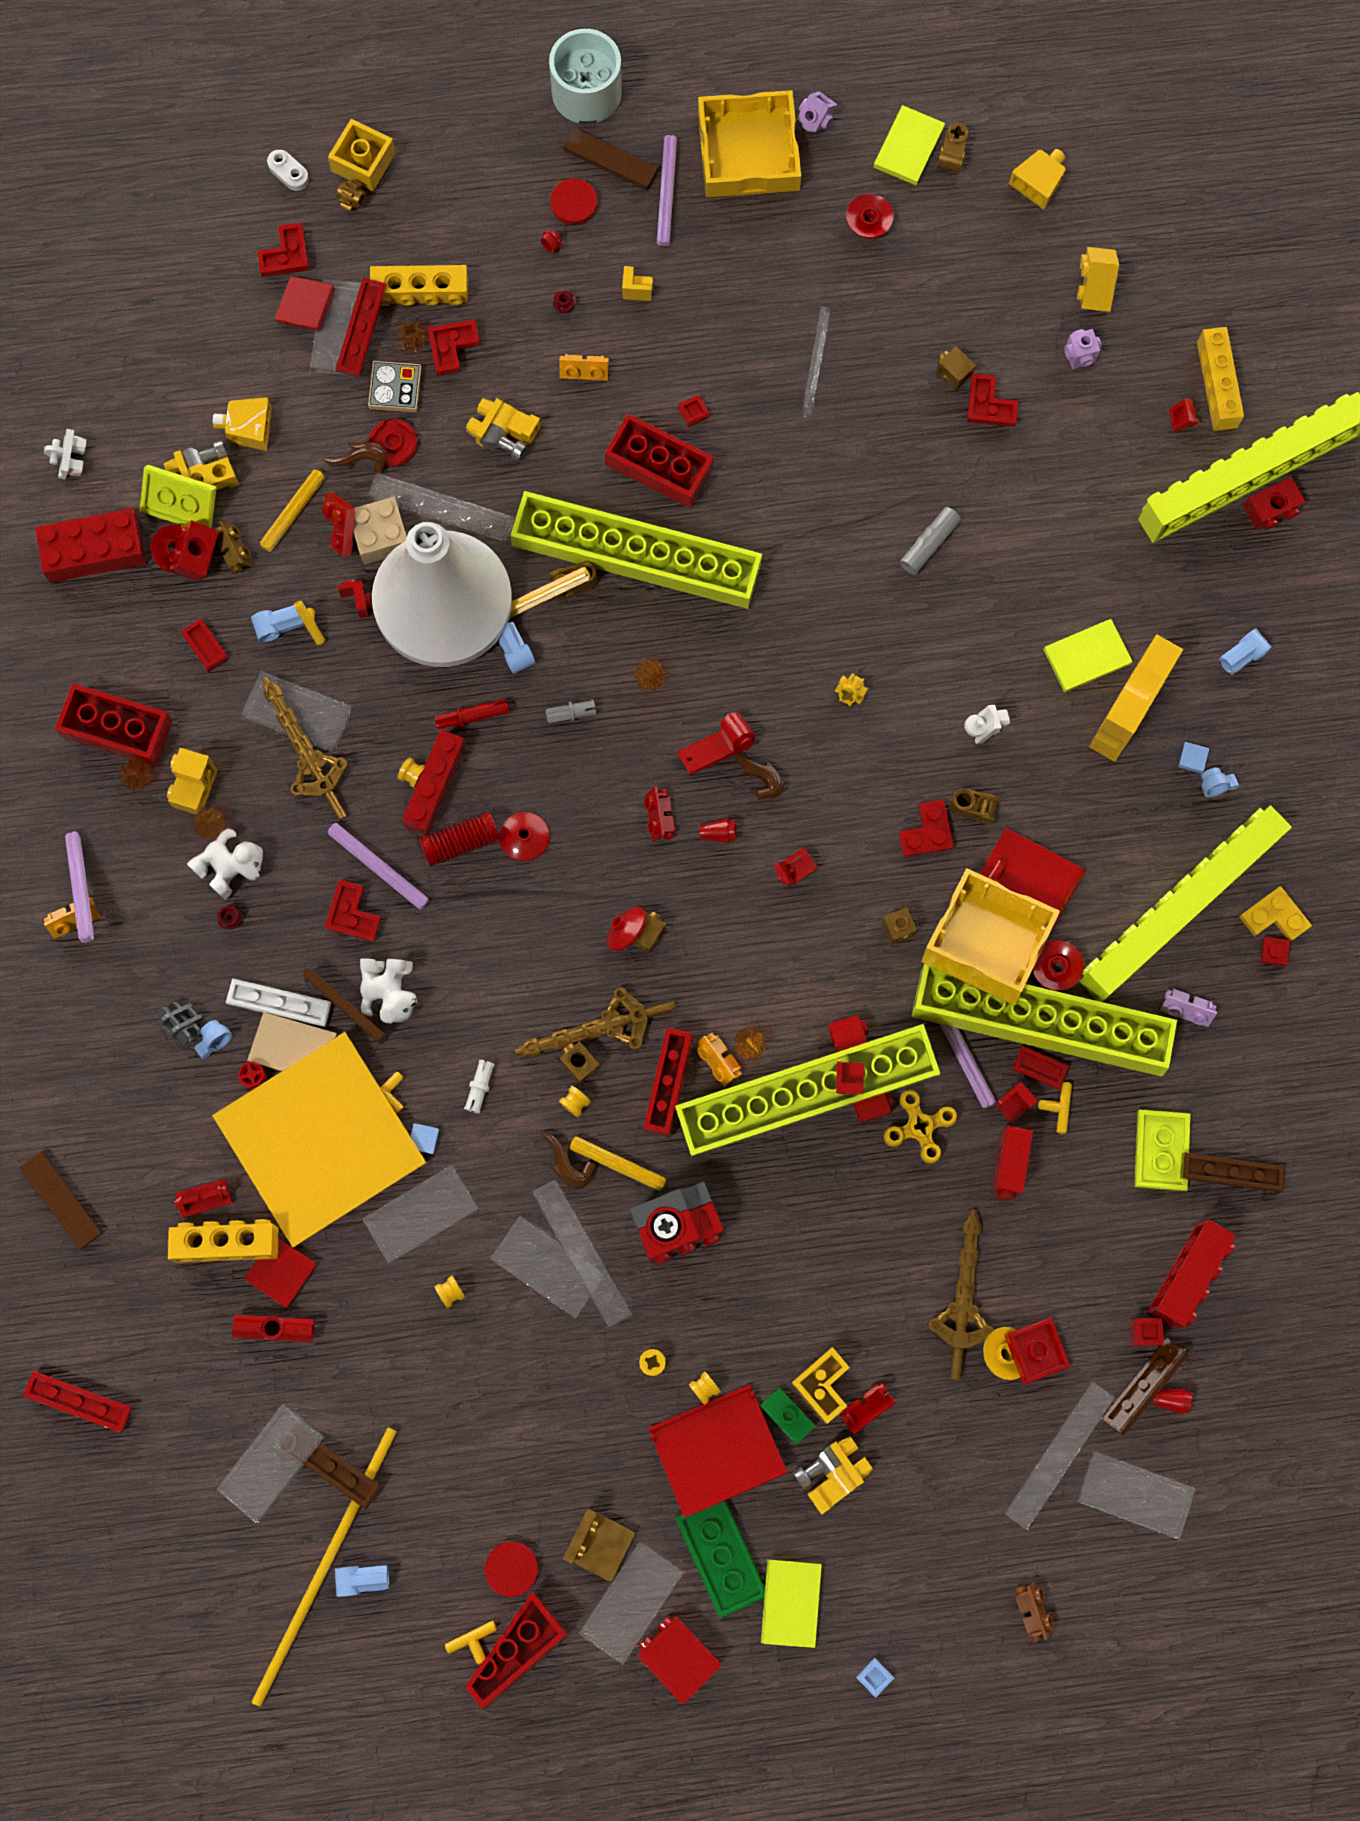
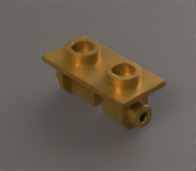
M220 521L221 527L215 529L219 531L216 543L221 552L227 549L230 550L223 555L230 571H233L234 574L243 571L242 566L244 565L253 568L254 565L250 559L251 553L243 545L238 528L235 525Z

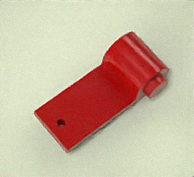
M733 712L728 714L720 723L721 731L677 751V756L690 776L752 747L755 735L741 713Z

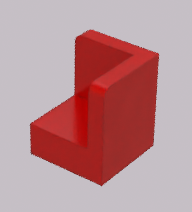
M837 1061V1094L864 1095L863 1063Z
M1020 1082L994 1105L1010 1123H1013L1037 1103L1038 1100Z
M1162 1318L1130 1320L1131 1347L1164 1345Z

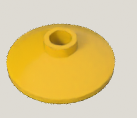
M1001 1327L993 1330L987 1336L983 1347L986 1365L994 1375L1004 1380L1020 1378L1004 1334L1016 1330L1011 1327ZM1001 1351L1005 1353V1359L1002 1357Z

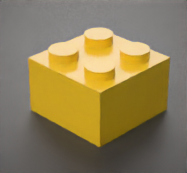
M350 119L330 152L328 160L331 172L350 181L354 179L362 183V187L373 192L396 152L392 138Z

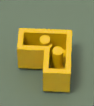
M1087 247L1086 255L1082 254L1080 259L1081 277H1084L1083 286L1079 285L1077 300H1080L1082 309L1110 312L1119 269L1116 250Z
M180 748L178 754H174L171 760L170 767L176 780L168 789V802L173 808L201 816L218 769L209 756Z
M833 1347L791 1382L825 1424H828L847 1407L830 1385L850 1367Z

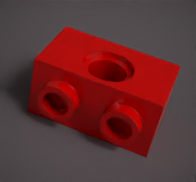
M1292 477L1248 497L1243 507L1257 531L1264 527L1268 530L1276 526L1279 520L1285 517L1289 520L1299 515L1305 500ZM1271 503L1277 504L1280 509L1273 508Z
M192 520L181 525L176 533V539H178L177 546L172 550L169 561L172 562L170 571L195 581L206 577L219 531ZM189 545L195 549V555L190 553Z

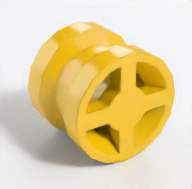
M409 757L400 768L397 779L409 782L410 786L415 789L425 765H418L414 759Z
M571 1086L568 1089V1095L562 1097L559 1103L579 1118L582 1114L581 1110L584 1106H589L591 1100L577 1088Z
M453 1275L444 1284L434 1286L447 1309L456 1300L466 1298Z
M655 1349L643 1352L639 1360L642 1372L648 1376L659 1375L664 1370L666 1364L663 1354Z
M706 1372L701 1374L698 1381H692L689 1384L690 1388L704 1405L709 1402L711 1396L721 1393Z

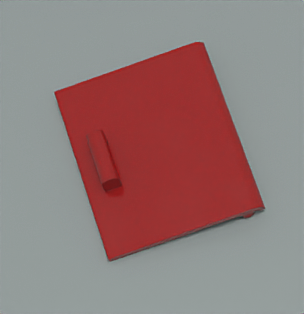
M1005 828L979 874L1000 883L1012 892L1031 897L1059 910L1054 928L1084 876L1085 870L1016 832Z
M750 1384L714 1399L706 1405H700L648 1428L650 1438L654 1442L684 1518L788 1474Z

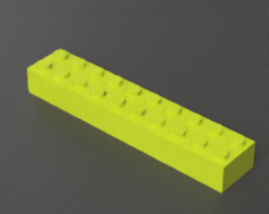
M1358 392L1351 396L1345 394L1338 398L1332 406L1324 405L1317 409L1314 415L1310 417L1303 416L1296 420L1293 426L1289 428L1284 426L1273 433L1272 437L1265 439V437L1260 438L1252 444L1251 448L1237 450L1231 455L1232 458L1226 461L1223 459L1216 461L1210 466L1209 470L1205 472L1199 470L1192 474L1189 480L1184 483L1178 481L1172 484L1168 491L1162 494L1157 492L1147 499L1146 505L1142 508L1143 511L1138 520L1152 543L1173 534L1360 436V394Z
M526 491L523 493L510 535L512 547L577 564L589 562L595 569L746 609L750 605L762 560L761 553Z
M1271 805L1265 811L1259 808L1228 839L1223 841L1208 858L1206 857L1190 872L1193 877L1187 874L1172 889L1174 894L1171 891L1165 894L1154 905L1157 910L1151 907L1136 922L1138 927L1134 924L1130 926L1118 938L1119 944L1114 941L1100 955L1101 961L1098 958L1094 959L1083 970L1084 977L1079 981L1080 984L1097 1001L1103 1002L1292 828L1289 823Z
M925 963L921 969L911 1016L925 1021L1161 1077L1169 1069L1177 1024L1175 1019L1025 984L1016 1005H1013Z
M924 1024L676 1105L675 1107L691 1156H696L939 1076L940 1071ZM837 1061L864 1064V1095L836 1093Z

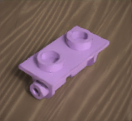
M1174 988L1172 990L1167 989L1164 996L1165 1001L1160 1011L1174 1017L1192 1021L1197 1025L1209 1027L1217 1014L1215 1011L1216 1005H1213L1212 1001L1195 996L1193 1002L1190 1003L1188 1002L1190 994Z

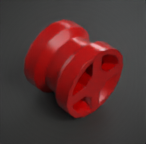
M247 1062L239 1069L238 1078L244 1086L253 1090L266 1082L267 1073L258 1063Z

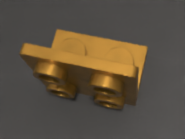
M588 1508L563 1559L571 1564L575 1563L608 1581H612L635 1533Z

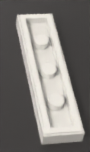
M233 978L226 1000L227 1005L261 1013L265 1012L326 1028L332 1006L330 1001Z

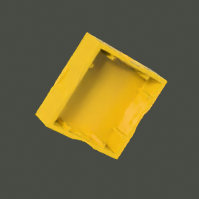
M792 90L761 92L747 96L718 95L698 97V120L706 197L800 191L801 168L799 149L794 133L796 120Z
M1156 634L1089 745V748L1114 762L1116 761L1183 651L1182 648Z
M966 868L945 915L941 918L926 947L921 962L1010 1004L1016 1005L1060 911L1031 897L1012 892L1000 883Z

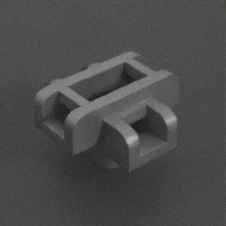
M173 1002L168 1007H162L156 1013L160 1018L158 1024L169 1038L176 1037L184 1046L200 1036L201 1030L197 1025L200 1024L203 1016L201 1014L197 1015L192 1009L193 1005L191 1003L181 1007L177 1002Z

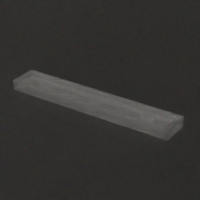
M376 473L368 493L369 498L378 501L395 497L397 507L507 542L515 522V517L379 473Z
M556 1180L532 1191V1195L608 1329L631 1317V1311Z
M1094 1382L1089 1384L1004 1512V1515L1025 1530L1029 1528L1115 1398L1113 1395Z

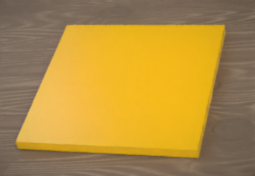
M346 1032L212 1115L293 1248L427 1163Z

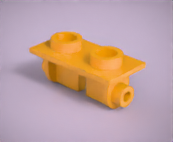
M565 354V356H560L561 379L608 381L609 358H604V356H587L586 360L578 355Z
M90 897L89 903L93 922L101 918L95 908L92 897ZM74 903L70 904V912H67L66 908L63 907L47 914L48 917L44 918V925L54 939L77 929Z
M712 1032L707 1036H703L695 1045L701 1059L707 1062L712 1069L714 1077L724 1087L733 1079L735 1080L742 1075L741 1067L731 1054L725 1058L721 1055L728 1049L718 1035L715 1036Z

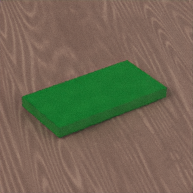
M726 1501L687 1518H684L683 1514L675 1517L719 1619L765 1597L764 1585Z

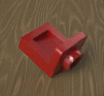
M347 580L343 584L338 585L341 598L354 596L359 618L369 617L368 608H372L370 593L365 594L362 581Z
M801 848L783 862L774 864L777 870V878L782 884L787 886L798 884L819 869L806 848Z

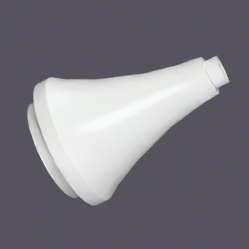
M422 522L415 525L409 531L406 541L398 545L382 562L373 584L372 606L381 633L398 653L419 664L433 667H450L476 659L498 641L509 621L512 593L504 565L487 545L464 533L446 531L439 524Z

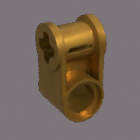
M954 123L949 126L941 148L937 168L960 173L968 137V130L964 124Z
M581 562L551 572L548 578L552 582L582 567H586L589 573L592 574L588 582L555 598L557 600H564L593 589L598 581L595 567L589 562Z
M962 788L955 792L951 798L949 808L957 816L973 819L983 824H994V813L996 805L1000 803V798L992 794ZM957 798H964L968 806L961 807L957 803Z

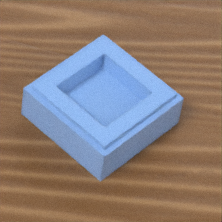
M1185 742L1182 747L1178 767L1202 774L1209 748Z
M413 1124L411 1138L420 1152L434 1155L440 1129Z
M875 1657L856 1676L875 1698L894 1679Z

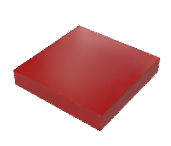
M290 276L275 316L276 322L320 332L336 290L335 287L331 284Z
M278 1238V1259L256 1260L244 1280L288 1309L318 1264Z
M1052 1317L1004 1334L1023 1385L1071 1367Z

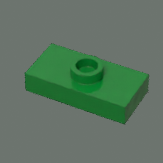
M780 1387L760 1405L796 1445L816 1427Z

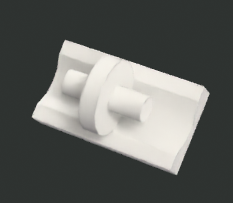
M70 429L66 430L63 448L60 447V440L53 439L52 445L44 447V454L50 457V464L56 465L58 458H61L58 474L60 479H66L67 475L81 476L83 461L71 459L70 455L71 452L84 455L86 439L73 436L74 430Z
M988 705L979 714L967 718L965 729L969 735L976 737V744L983 743L992 735L999 733L1001 727H1006L1010 724L1007 710L997 711L995 705Z

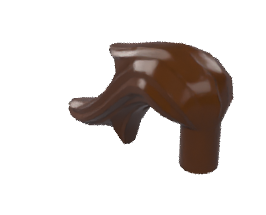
M349 442L348 445L352 449L348 453L338 457L323 458L324 462L329 465H347L349 470L357 461L369 459L375 462L373 472L382 474L387 455L386 450L380 444Z
M740 752L734 755L738 764L744 769L742 774L755 776L766 784L767 788L756 790L758 800L770 797L775 798L783 793V780L768 761L761 765L748 759Z
M541 1132V1135L550 1144L555 1154V1165H549L548 1167L565 1184L574 1189H581L588 1185L596 1165L587 1161L582 1172L576 1171L568 1159L569 1144L563 1146L553 1135Z

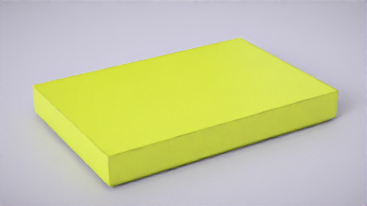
M902 105L875 160L873 168L917 186L945 127V123Z
M146 465L143 472L139 512L180 525L192 520L212 528L217 487Z
M1111 619L1045 646L1043 649L1064 693L1129 666L1133 662Z
M1151 1110L1137 1111L1135 1188L1188 1191V1180L1180 1179L1182 1153H1189L1191 1114Z
M767 1560L761 1634L762 1644L815 1648L822 1564Z

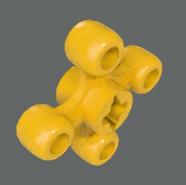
M906 1090L901 1094L899 1102L909 1115L908 1123L903 1127L891 1126L887 1128L883 1135L884 1142L890 1147H897L907 1138L916 1139L921 1146V1159L927 1164H934L941 1157V1149L933 1142L932 1132L937 1127L947 1128L954 1125L957 1120V1113L952 1107L946 1106L939 1109L934 1115H926L920 1110L919 1094L914 1090ZM906 1097H912L914 1103L908 1104L906 1102ZM943 1113L950 1115V1121L943 1119ZM917 1121H919L920 1124L926 1125L925 1129L923 1130V1133L920 1129L915 1130L914 1127L917 1124ZM890 1133H896L898 1140H892L889 1136ZM928 1149L934 1151V1157L931 1158L927 1155Z

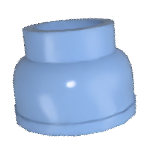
M1220 768L1209 769L1201 775L1203 780L1201 786L1206 797L1218 796L1227 790H1235L1239 787L1235 774L1225 775L1221 773Z
M217 1020L210 1021L202 1027L200 1032L203 1040L195 1046V1050L201 1059H206L212 1052L225 1047L231 1041L232 1033Z

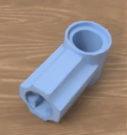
M294 605L274 612L270 610L260 611L251 617L259 642H270L277 639L281 633L305 626Z
M507 622L498 642L505 653L504 657L512 674H515L535 665L536 662L528 645L524 644L514 623Z
M1255 628L1239 641V644L1222 655L1219 660L1224 670L1234 675L1251 661H1257L1264 656L1272 646Z
M388 1565L359 1568V1566L335 1568L336 1596L358 1595L365 1591L389 1589Z

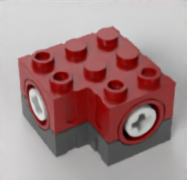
M704 1182L681 1191L680 1189L630 1209L632 1220L650 1264L655 1262L657 1266L671 1261L672 1255L680 1252V1255L684 1256L696 1251V1245L704 1243L706 1247L719 1242L720 1236L724 1232Z

